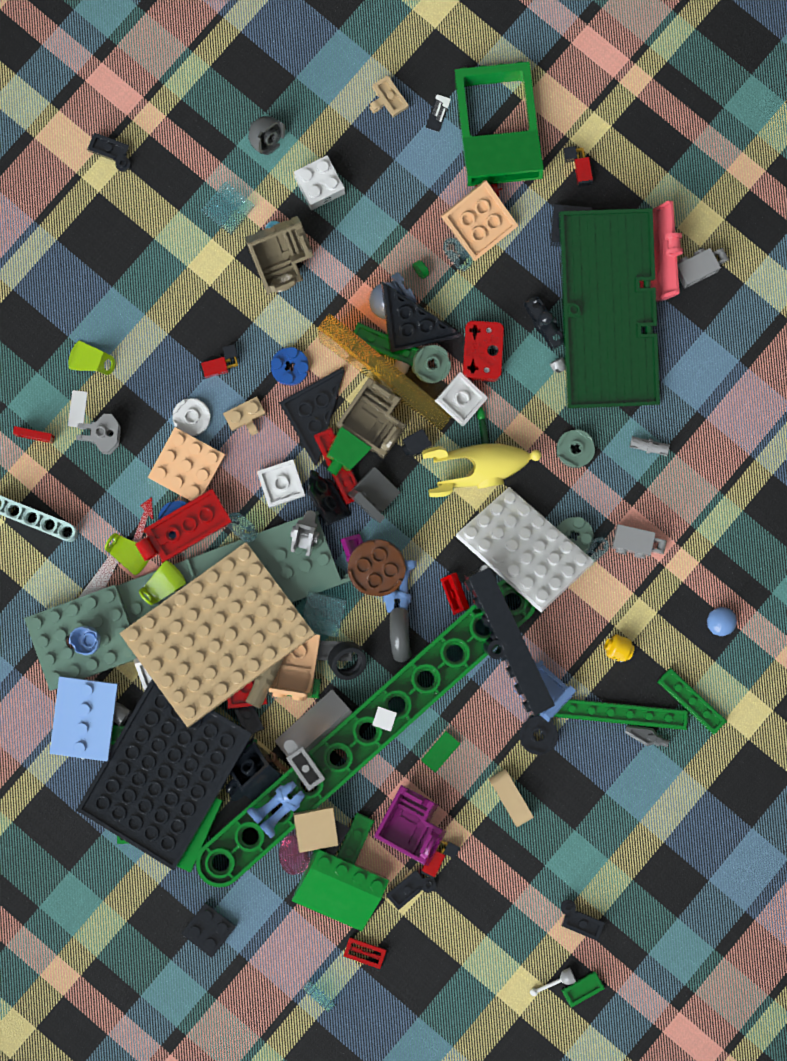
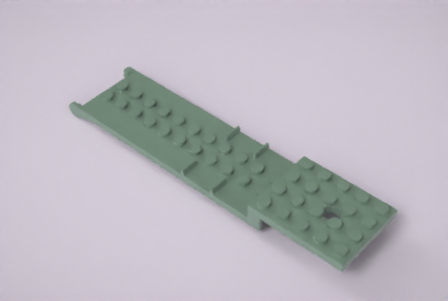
M318 511L315 513V523L317 524V532H320L317 544L314 543L310 556H306L307 549L297 547L296 552H291L293 537H290L292 527L296 526L299 519L303 520V516L174 564L185 578L186 584L184 586H186L247 542L291 603L351 582L348 574L344 575L345 579H340L318 516H320ZM153 571L131 581L109 586L24 618L49 690L58 689L59 676L85 679L128 662H134V659L137 657L119 633L184 586L156 604L150 605L140 596L139 589L143 588L156 572ZM85 625L95 628L101 638L98 650L87 656L76 653L75 649L70 648L67 644L70 633L75 628Z

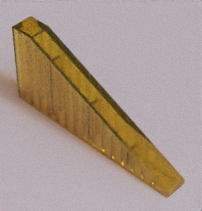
M328 313L317 328L319 342L368 378L370 377L387 387L396 396L401 398L402 403L442 431L452 416L345 324Z

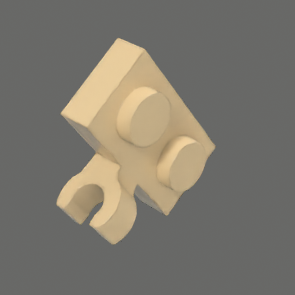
M388 75L372 85V89L379 97L370 103L369 108L373 114L385 106L391 116L395 117L409 107Z
M255 397L223 413L232 431L246 425L251 436L258 433L253 421L266 415L258 397Z

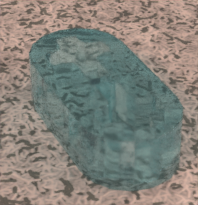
M454 238L445 240L443 244L445 255L458 270H468L472 264V258L458 240ZM449 243H450L451 245H453V244L456 245V246H455V251L457 252L456 254L453 252V250H449V251L447 250ZM459 255L463 260L468 259L466 266L464 264L459 265Z
M236 512L228 515L232 522H239V525L236 523L227 525L230 531L244 542L255 540L257 530L250 521ZM244 529L247 530L248 532L251 531V533H250V534L244 533Z
M602 537L594 539L586 554L591 552L592 556L590 558L594 562L607 552L609 548L608 541ZM596 542H603L605 544L603 546L604 551H602L601 549H599L596 553L593 551V549L597 546Z
M308 980L303 985L304 991L327 1012L330 1013L336 1006L312 981Z

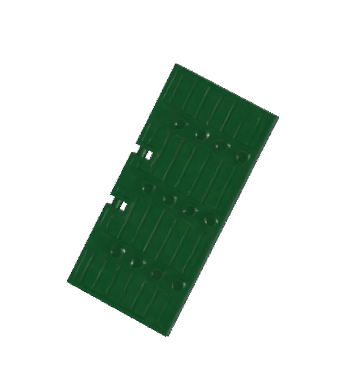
M653 208L560 211L559 230L567 409L660 405L657 333L653 334V326H657L656 288H651V281L655 280ZM639 281H644V288H640ZM641 327H645V334H641Z

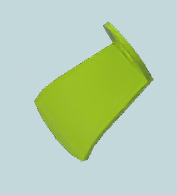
M80 340L72 348L68 360V367L71 370L98 371L105 375L111 374L116 365L113 356ZM107 359L111 361L109 370L104 368V363Z
M117 533L112 534L107 540L104 549L133 575L139 574L148 563V561H144L135 545L136 542L124 538Z
M165 561L145 586L139 589V594L148 604L154 605L184 586L186 581L181 572L172 563Z

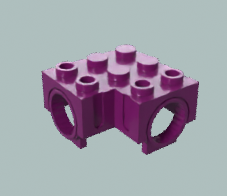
M401 785L374 838L421 864L429 866L447 831L430 823L432 815L439 805Z

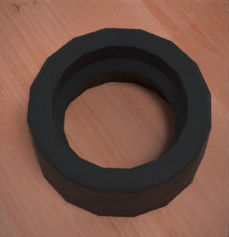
M345 641L337 644L330 651L328 664L336 677L342 680H351L361 675L365 670L367 659L358 644ZM349 652H355L358 655L357 661L351 667L346 669L338 668L337 663L342 655Z

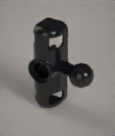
M538 296L526 300L523 305L530 315L539 334H542L550 349L553 351L564 344V335L557 326L558 324L553 313L547 310ZM538 302L540 307L534 308L532 305ZM558 334L560 339L554 340L552 337Z

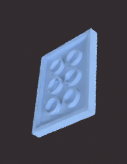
M59 676L49 754L100 761L109 760L118 683Z

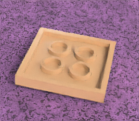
M486 180L440 215L473 261L480 258L518 227L516 221Z
M175 427L148 478L192 501L206 493L226 454Z

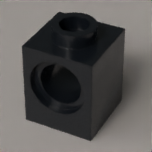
M423 429L404 438L402 441L404 445L401 446L405 455H410L411 459L421 454L424 450L432 448V444Z

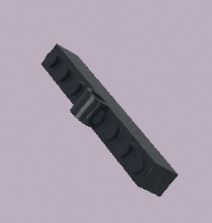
M483 565L465 574V586L469 592L472 591L475 597L473 602L477 609H481L483 614L481 619L486 627L489 626L491 633H489L490 638L486 639L483 645L484 652L493 659H501L506 662L508 666L505 668L510 678L514 679L516 683L514 689L519 696H522L524 700L522 705L527 713L530 712L533 716H536L555 706L490 567ZM494 645H498L496 651H492Z

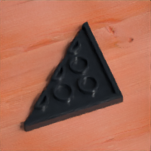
M384 281L381 282L391 352L461 337L459 331Z
M343 367L279 402L314 466L318 465L321 455L314 435L327 430L345 371Z

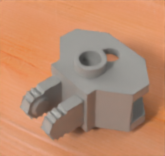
M103 414L92 424L78 423L77 428L91 430V435L80 434L76 436V440L89 441L92 444H96L103 454L109 455L119 447L121 426L112 414Z
M307 510L303 520L299 519L296 526L292 527L290 537H293L291 552H296L297 547L307 549L306 556L311 555L314 543L317 544L320 532H317V524L315 523L316 512Z

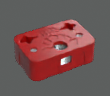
M470 321L466 324L462 374L470 381L496 382L499 380L502 369L504 328L501 323ZM474 328L476 329L477 332H480V333H477V335H476V337H475V340H474V336H473V333H472V330H473ZM491 348L497 352L494 356H491L488 352ZM472 362H473L474 369H476L473 374L471 373L470 370H467V369H470V367H471V365H472Z

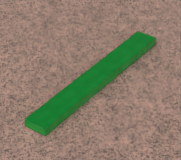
M570 699L554 717L687 730L688 711Z

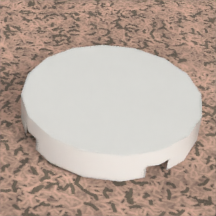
M190 398L184 399L176 405L173 410L172 419L175 427L191 436H197L206 431L210 424L211 416L204 402L199 399Z

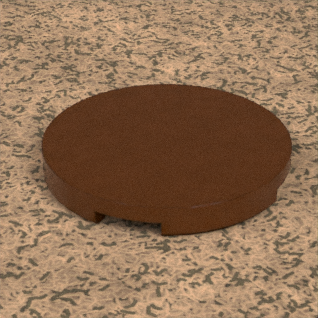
M370 539L362 542L353 550L348 561L350 581L363 594L379 597L386 596L394 592L401 585L405 576L406 563L403 554L393 543L383 539Z

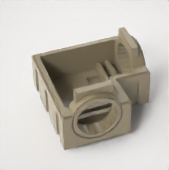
M298 216L273 225L271 228L258 231L256 234L244 237L267 295L273 292L286 291L297 282L302 281L296 263L311 258L314 255Z
M369 377L337 422V428L343 427L369 445L372 452L385 459L406 428L405 424L392 416L394 409L400 404L401 398L384 385Z

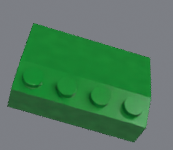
M317 849L313 851L291 901L359 931H363L382 899L389 880L322 849Z

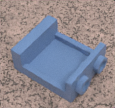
M540 660L538 663L535 662L555 704V706L540 713L549 722L571 699L576 690L571 685L569 687L566 686Z

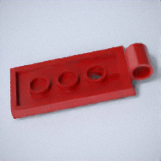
M211 489L143 529L148 537L140 540L135 545L144 561L159 555L161 562L164 563L229 525L232 521L214 490ZM172 531L176 533L174 539L169 537V533Z

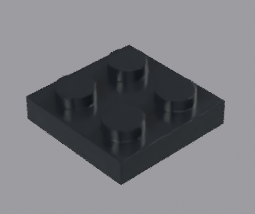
M205 902L181 934L212 958L235 929L236 925Z

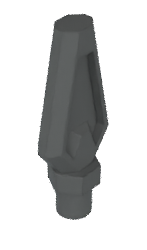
M627 725L625 729L627 735L646 746L655 744L656 746L668 747L670 740L662 738V735H657L653 728Z

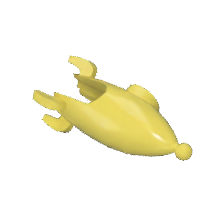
M500 443L472 445L449 452L442 446L426 449L422 452L423 459L433 458V463L466 458L473 465V472L469 477L437 482L438 488L428 490L429 497L448 496L453 492V488L477 486L479 489L503 485L504 479L521 470L529 460H540L541 452L533 450L531 453H528L521 448Z

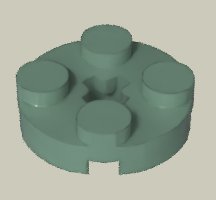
M437 345L421 347L413 358V373L426 383H436L445 379L451 368L447 351ZM433 359L436 366L430 369L428 361Z
M571 430L560 437L556 453L564 465L570 468H581L592 460L595 447L592 437L582 430ZM578 444L581 452L572 453L571 445L575 446Z
M582 517L567 518L556 527L568 539L571 533H579L580 535L577 536L578 540L574 541L573 538L570 540L585 553L590 549L594 540V533L591 525Z

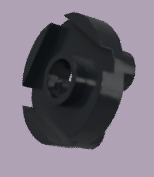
M535 716L527 719L522 724L519 731V739L526 751L531 754L542 755L555 747L558 741V732L551 720L547 722L542 716ZM538 730H541V734L544 735V738H540L539 741H536V737L533 736V733L538 732Z

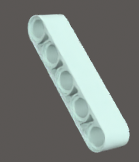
M0 496L2 503L0 515L67 542H72L77 538L78 530L70 523ZM18 506L19 513L16 516H12L11 509ZM35 513L37 520L34 523H29L28 517ZM51 520L54 521V528L52 530H47V522ZM66 528H72L73 532L70 537H65L63 534Z

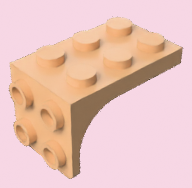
M315 634L284 658L277 676L269 688V692H272L274 697L284 698L287 695H292L293 700L300 701L312 697L321 635Z

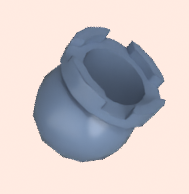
M398 272L391 276V282H385L417 303L411 289L406 290L402 283L404 278ZM379 284L371 291L369 304L371 311L377 317L386 319L381 284Z

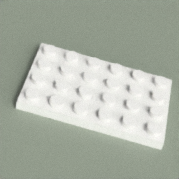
M510 487L456 535L464 545L540 612H543L594 563L593 559Z

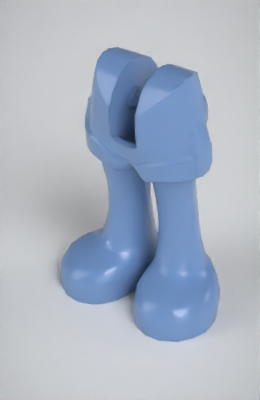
M405 560L406 571L399 590L383 596L387 613L394 609L396 603L394 599H400V608L408 609V605L411 603V594H408V577L410 571L417 566V561Z
M293 781L278 787L275 791L276 795L264 806L257 809L250 807L247 810V813L259 824L271 810L282 803V806L270 818L259 825L270 838L275 836L274 828L278 821L290 810L296 811L305 797L302 791L293 795L291 800L287 797L297 786Z

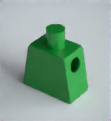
M341 427L337 431L326 455L332 460L327 470L337 476L341 468L350 471L370 451L371 447Z

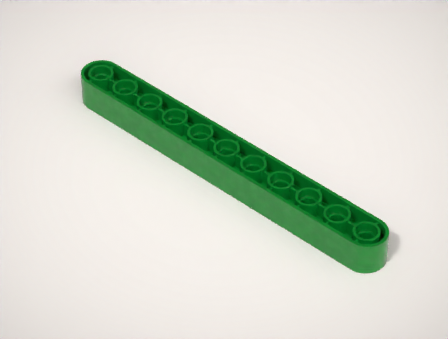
M502 580L497 584L504 598L508 594H515L520 599L519 608L510 610L519 628L532 616L535 607L505 580ZM475 604L308 752L326 778L318 784L315 791H305L301 786V779L291 767L207 842L199 851L196 859V868L200 878L213 887H226L234 883L295 828L293 813L317 809L487 656L483 649L484 642L490 638L489 635H479L475 630L476 622L482 620L481 616L483 614L481 609H477ZM452 645L459 646L463 651L462 659L458 662L450 661L446 656L448 647ZM494 645L493 648H492V651H493L498 645ZM429 671L433 674L434 683L431 687L423 688L418 684L417 676L420 672ZM391 698H402L405 702V709L402 713L396 714L391 731L376 727V735L373 739L365 740L360 736V726L364 723L373 724L378 707L389 710L388 702ZM335 749H342L347 754V761L342 766H336L330 760V754ZM293 781L297 786L287 797L291 800L292 796L299 791H302L305 797L296 811L290 810L286 817L278 821L274 828L275 836L270 838L259 825L273 815L272 810L259 824L253 820L247 813V810L250 807L257 809L264 806L276 795L275 791L278 787ZM252 827L258 831L259 839L255 844H248L243 840V831L246 828ZM217 854H224L228 857L229 867L226 870L215 868L213 860Z

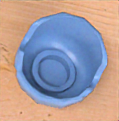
M726 607L715 608L709 613L707 618L708 628L715 635L726 636L736 628V614Z
M85 625L75 628L70 633L69 644L74 647L76 653L87 656L98 650L101 638L95 628Z

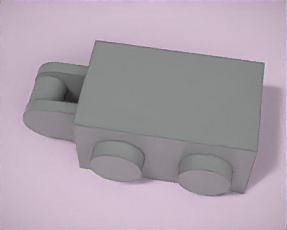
M702 248L694 253L695 256L689 259L686 256L677 261L678 277L684 289L720 270V265L729 260L723 248L712 252L711 248L707 250ZM716 255L719 256L720 261H717L715 257Z
M618 524L615 528L611 549H616L615 553L626 555L629 552L634 553V557L645 559L646 556L649 557L651 555V552L664 554L667 541L655 538V532ZM654 542L658 543L657 549L652 548Z
M287 740L284 743V749L289 754L286 759L309 791L326 779L304 747L299 748L293 740Z

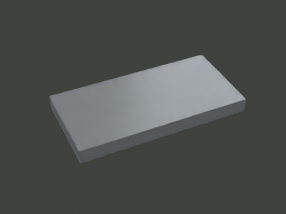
M331 690L280 735L275 742L287 757L289 754L284 749V743L287 740L295 741L299 748L304 747L308 753L353 712Z

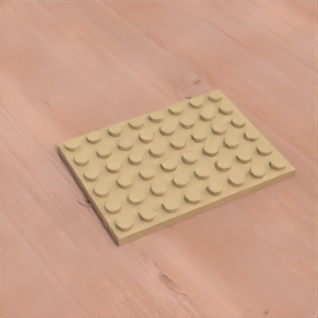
M247 542L119 633L187 728L315 635Z

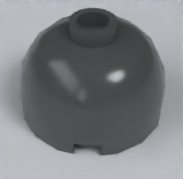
M262 116L252 122L249 129L248 139L251 146L264 155L273 153L280 146L277 143L280 138L284 139L285 125L272 116Z

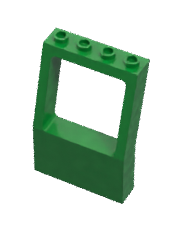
M520 61L511 64L500 63L491 66L481 65L479 67L455 69V86L468 187L479 185L484 180L488 184L543 179V162L537 129L530 62ZM521 81L524 89L528 131L471 136L465 87Z

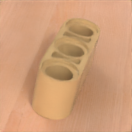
M506 769L489 778L490 783L516 827L534 818Z

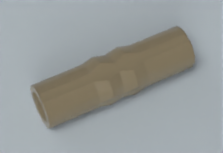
M284 658L255 679L246 699L248 704L259 709L261 708Z

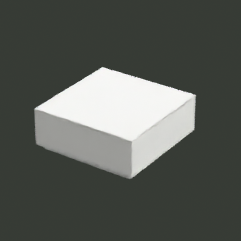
M378 707L372 725L391 731L397 713Z

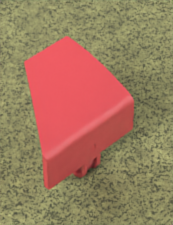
M666 201L653 208L655 280L651 281V288H656V302L667 300L679 294L677 256L683 254V248H681L680 242L682 233H675L673 201ZM639 281L640 288H644V281Z

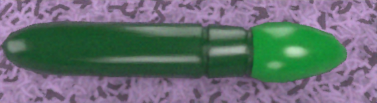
M480 407L477 411V418L479 420L481 443L486 444L489 443L485 420L486 414L483 408Z

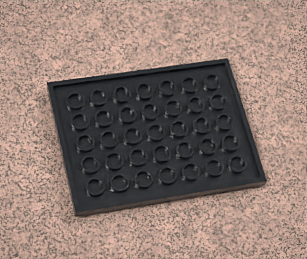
M152 679L109 753V760L104 761L76 811L174 871L181 862L254 734L214 710L187 728Z

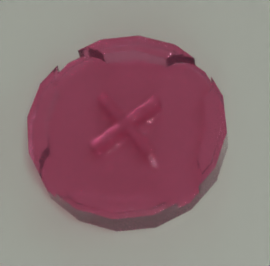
M288 836L282 841L280 846V863L283 870L288 874L297 875L303 873L308 867L310 857H307V852H299L297 836Z

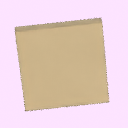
M332 806L293 813L300 853L338 846Z

